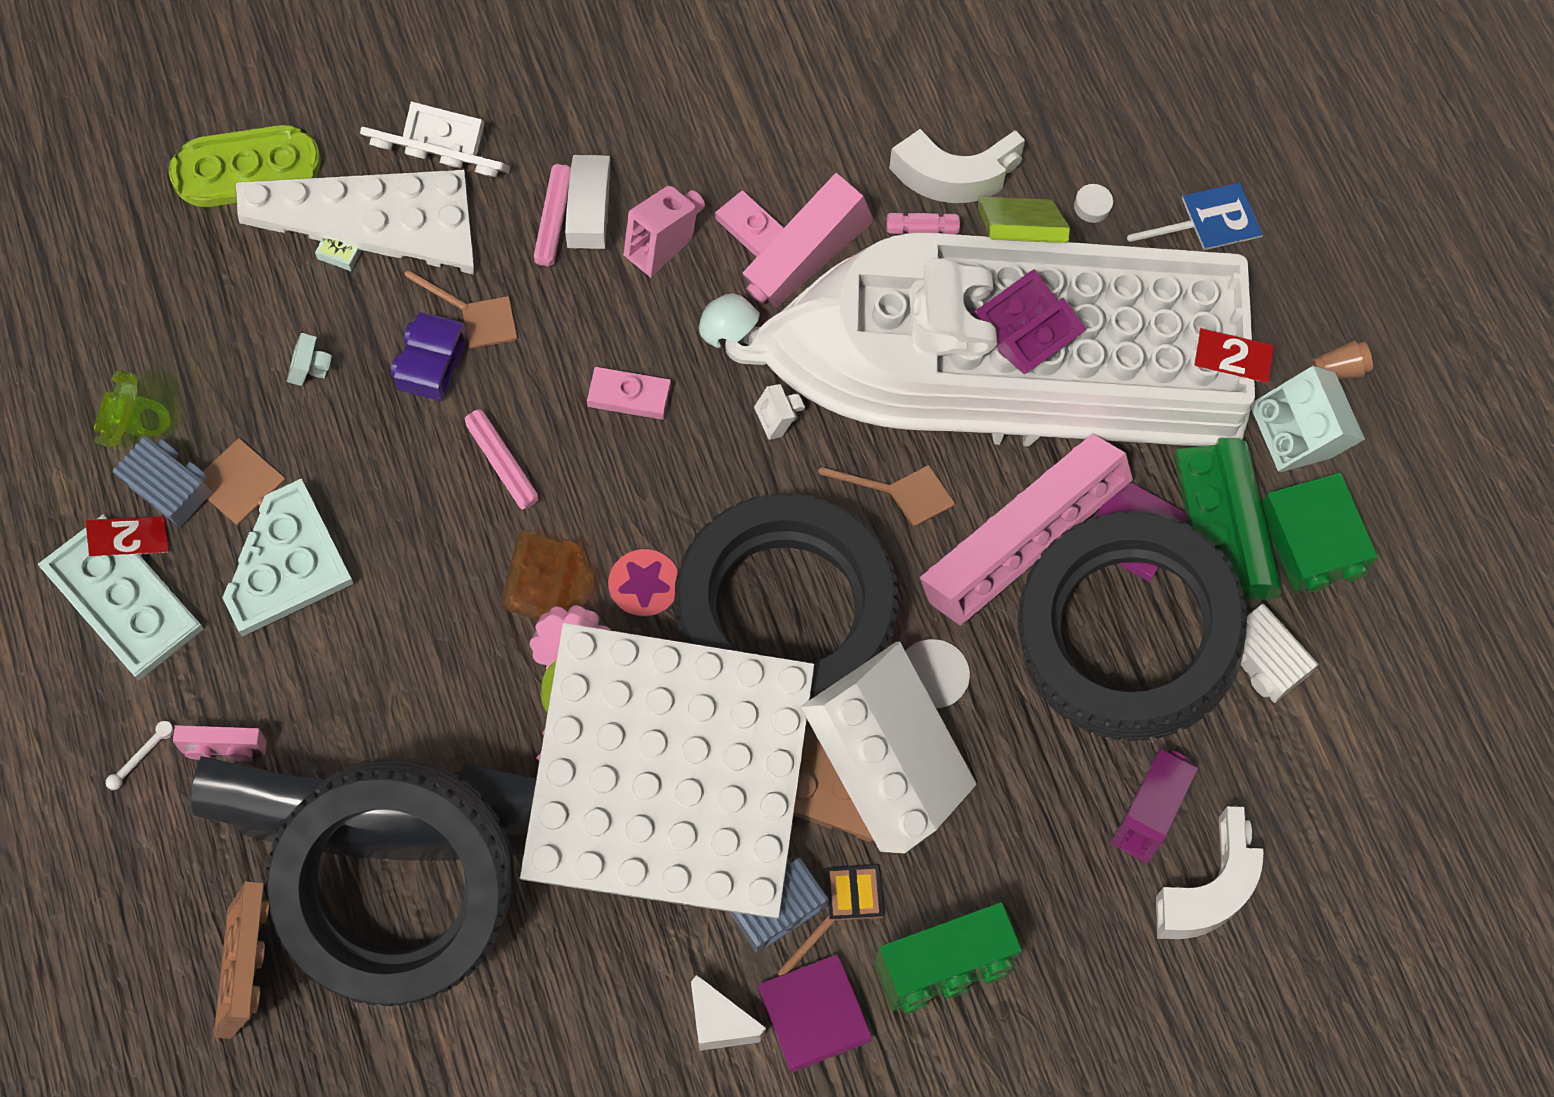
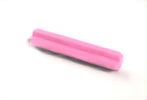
M555 164L551 169L534 251V261L540 266L550 267L555 263L568 198L571 167L568 165Z
M477 409L465 417L467 428L518 506L525 510L535 505L539 501L537 492L485 413Z

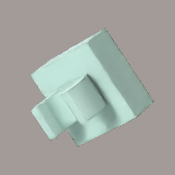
M304 333L300 334L294 349L287 382L302 386L307 373L317 378H325L332 355L321 351H313L316 341L315 336Z

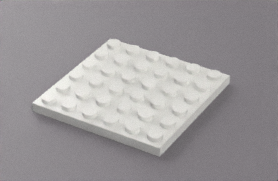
M563 623L520 880L774 919L779 918L807 719L800 706L809 701L814 664Z

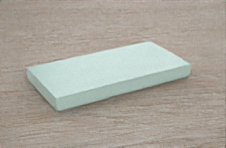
M101 515V516H100L99 518H97V519H107V518H106L104 515ZM86 528L38 563L44 573L138 681L204 630L201 624L139 554L89 557Z

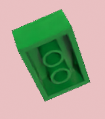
M1001 902L880 946L874 965L892 1012L903 1009L905 1014H911L928 1007V1000L938 995L944 994L946 1000L955 998L968 992V985L983 979L985 985L1008 977V971L1015 967L1014 963L1022 950Z

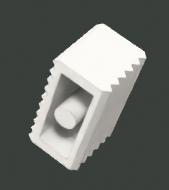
M1261 604L1247 616L1245 645L1240 666L1243 667L1244 671L1248 672L1254 689L1263 697L1269 696L1271 701L1276 703L1309 677L1319 664L1264 604Z

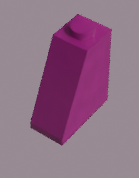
M1159 749L1110 844L1147 864L1163 843L1198 768L1192 766L1187 757L1176 751L1169 750L1166 752Z

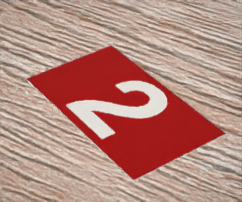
M1200 328L1194 366L1268 383L1274 345Z
M164 516L85 520L89 557L168 553Z

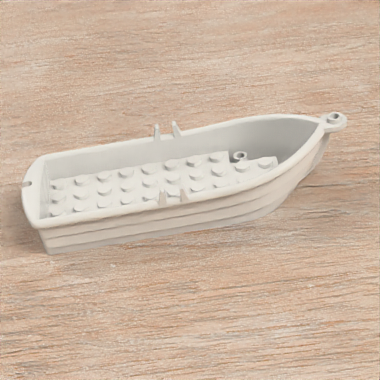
M941 233L902 234L881 240L842 261L817 279L786 308L770 318L761 327L754 326L747 335L736 343H732L727 339L725 343L726 352L732 360L742 364H767L794 390L816 404L842 416L868 424L895 429L992 433L993 441L996 445H1000L1004 434L1023 435V446L1029 447L1040 436L1086 439L1093 433L1105 441L1200 447L1216 444L1218 438L1243 439L1251 405L1255 399L1254 380L1194 366L1200 328L1252 340L1248 262L1240 254L1071 242L992 240L990 237ZM933 258L947 259L966 266L986 268L992 274L993 289L986 298L980 301L964 302L966 310L971 314L1035 269L1057 301L1063 297L1065 298L1086 330L1025 375L1011 364L996 347L989 353L980 356L959 354L924 355L916 352L912 345L909 290L915 281L925 280L924 266ZM745 343L749 346H742L740 344Z

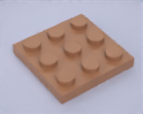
M245 881L227 910L213 1038L231 1039L241 1027H244L246 1021H250L251 1014H256L258 1009L260 987L252 985L256 969L261 968L263 963L265 944L264 941H257L261 924H266L269 910V902L267 900L269 897H262L263 883Z

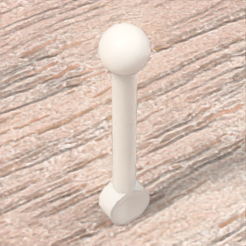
M161 721L157 724L156 733L116 774H111L107 777V788L110 790L119 789L122 786V779L161 739H167L173 735L174 729L170 722Z

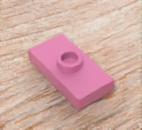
M743 190L715 212V219L756 257L784 229Z
M595 367L587 398V406L664 420L671 380Z

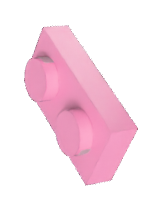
M175 725L173 743L182 754H185L190 759L200 760L201 756L210 758L211 755H226L228 759L234 761H250L252 756H265L267 740L259 728Z

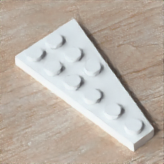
M464 170L236 183L237 212L239 223L282 233L288 230L308 234L309 239L324 241V238L343 242V245L358 247L364 251L401 259L404 256L426 260L428 265L441 267V264L461 268V272L474 274Z

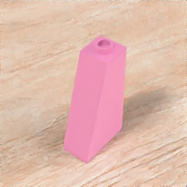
M835 173L742 273L749 283L746 290L761 304L768 300L777 308L874 221L864 196L840 175Z

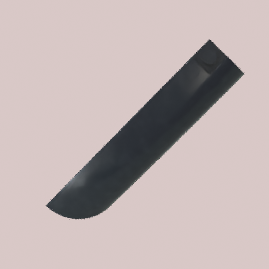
M201 756L192 786V812L197 817L235 825L244 836L273 842L280 827L285 823L290 813L325 779L285 775ZM464 763L462 771L452 772L458 775L460 781L465 780L472 788L482 795L481 799L488 801L491 805L492 810L500 819L498 824L503 826L511 846L509 853L512 856L524 854L537 779ZM373 810L346 821L331 835L322 851L324 853L387 860H460L448 840L430 824L410 814L393 810Z

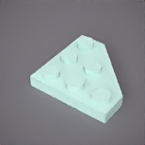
M302 479L264 496L259 508L260 514L253 531L249 532L239 556L238 568L232 582L228 583L222 597L242 637L354 584Z

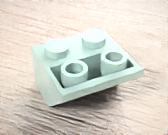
M1312 366L1253 401L1251 405L1252 412L1279 472L1333 458L1365 440L1337 375L1333 371Z

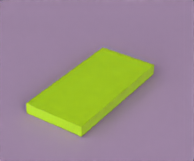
M979 196L978 211L992 240L1057 243L1069 241L1070 227L1053 200Z

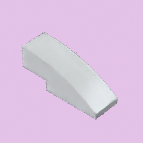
M573 155L566 213L565 234L567 248L605 249L606 224L608 223L610 156Z

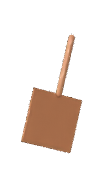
M240 438L203 471L208 477L204 483L212 491L207 500L237 526L253 510L261 505L265 495L275 491L286 480Z

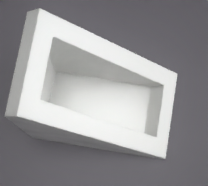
M697 975L691 981L699 1051L761 1042L766 1031L764 1026Z

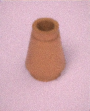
M1353 340L1312 359V366L1333 371L1338 379L1364 377L1366 372L1373 370V361L1367 343L1365 341L1357 343Z

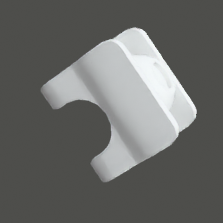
M930 259L924 266L925 280L915 281L909 290L913 348L916 352L924 355L959 354L980 356L989 353L997 345L996 328L990 322L975 319L970 315L964 306V302H977L990 294L993 289L991 272L986 268L961 265L947 259Z

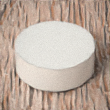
M1098 184L1083 186L1078 191L1074 201V209L1077 215L1084 221L1091 223L1100 222L1107 218L1113 206V197L1109 190Z

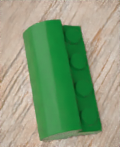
M1218 438L1215 445L1176 449L1174 460L1188 525L1193 527V531H1200L1204 534L1206 538L1216 545L1215 549L1221 550L1226 556V559L1233 567L1232 572L1238 576L1244 593V601L1279 598L1282 590L1249 445L1240 439Z

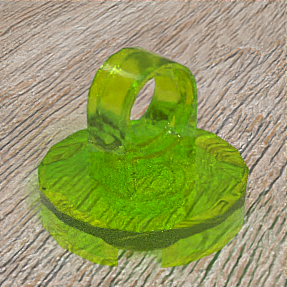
M118 369L111 378L117 385L111 393L104 392L94 425V431L102 433L100 436H96L94 443L112 449L118 444L124 432L139 437L146 436L150 439L164 433L170 424V415L164 405L136 395L137 375ZM145 409H151L159 415L160 425L154 431L147 430L141 425L140 415Z

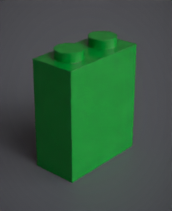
M1341 473L1267 493L1264 498L1262 507L1267 529L1294 593L1308 589L1310 593L1318 592L1329 587L1333 581L1344 578L1346 582H1352L1365 577L1369 573V568L1378 556Z

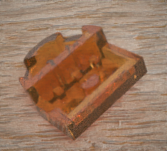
M522 530L517 536L499 608L539 621L543 614L548 613L556 606L563 608L567 612L575 605L582 607L589 599L593 590V568L589 569L584 557L581 555L582 549L572 541L564 539L559 543Z

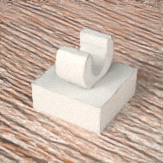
M781 384L766 387L754 408L770 440L782 437L790 424L798 419L796 411L804 410L805 406L799 394L786 397Z

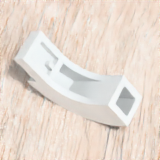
M919 129L892 148L889 169L906 186L930 199L948 203L978 201L979 196L990 197L1002 190L1006 173L1013 171L1022 160L1021 155L1025 140L1015 130L980 154L956 156L941 150Z
M1227 806L1219 816L1221 864L1216 879L1205 886L1197 888L1163 887L1156 896L1157 939H1187L1207 934L1225 924L1252 895L1262 871L1263 849L1246 848V846L1251 844L1252 826L1249 820H1245L1244 807Z

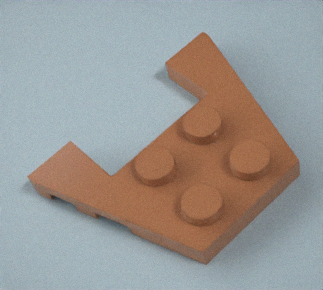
M807 720L793 816L830 829L836 828L854 834L856 838L871 843L874 840Z

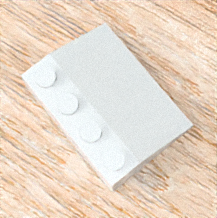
M895 642L800 706L880 852L906 853L936 831L977 785L900 642Z

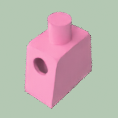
M666 186L632 208L628 214L624 256L650 278L655 275L692 239L696 214L705 207L702 197L694 190H690L685 195H682L674 187Z

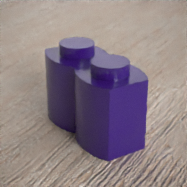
M419 312L414 322L408 323L404 334V343L407 345L401 355L397 354L394 357L391 366V376L394 377L399 391L443 401L449 389L454 369L465 347L467 334L464 323Z

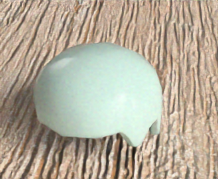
M734 293L725 294L713 300L705 307L699 323V333L705 342L717 348L721 346L719 343L721 338L736 343L752 330L758 322L760 313L742 296Z

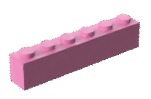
M1092 433L920 577L929 603L961 626L1031 567L1037 559H1040L1043 550L1054 539L1061 538V534L1071 529L1074 525L1083 523L1133 480L1126 453Z

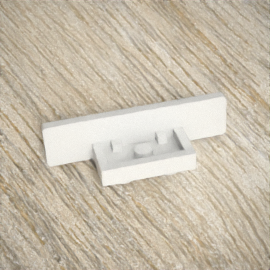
M411 102L403 137L361 127L360 134L371 138L369 145L391 150L392 145L396 144L406 147L404 154L426 159L427 154L430 153L441 156L440 163L461 169L463 162L476 165L475 172L497 178L498 171L509 174V165L477 156L485 121Z

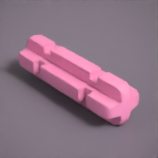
M889 213L887 215L886 228L890 234H903V231H907L908 234L943 232V234L956 235L960 230V217L957 214H943V217H939V214L908 213V216H903V213Z

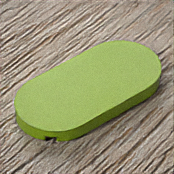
M279 125L203 136L190 140L182 146L183 150L177 156L176 154L173 156L169 165V176L176 193L184 201L195 206L213 207L237 203L236 183L316 178L320 170L321 158L318 147L311 136L308 137L296 127Z

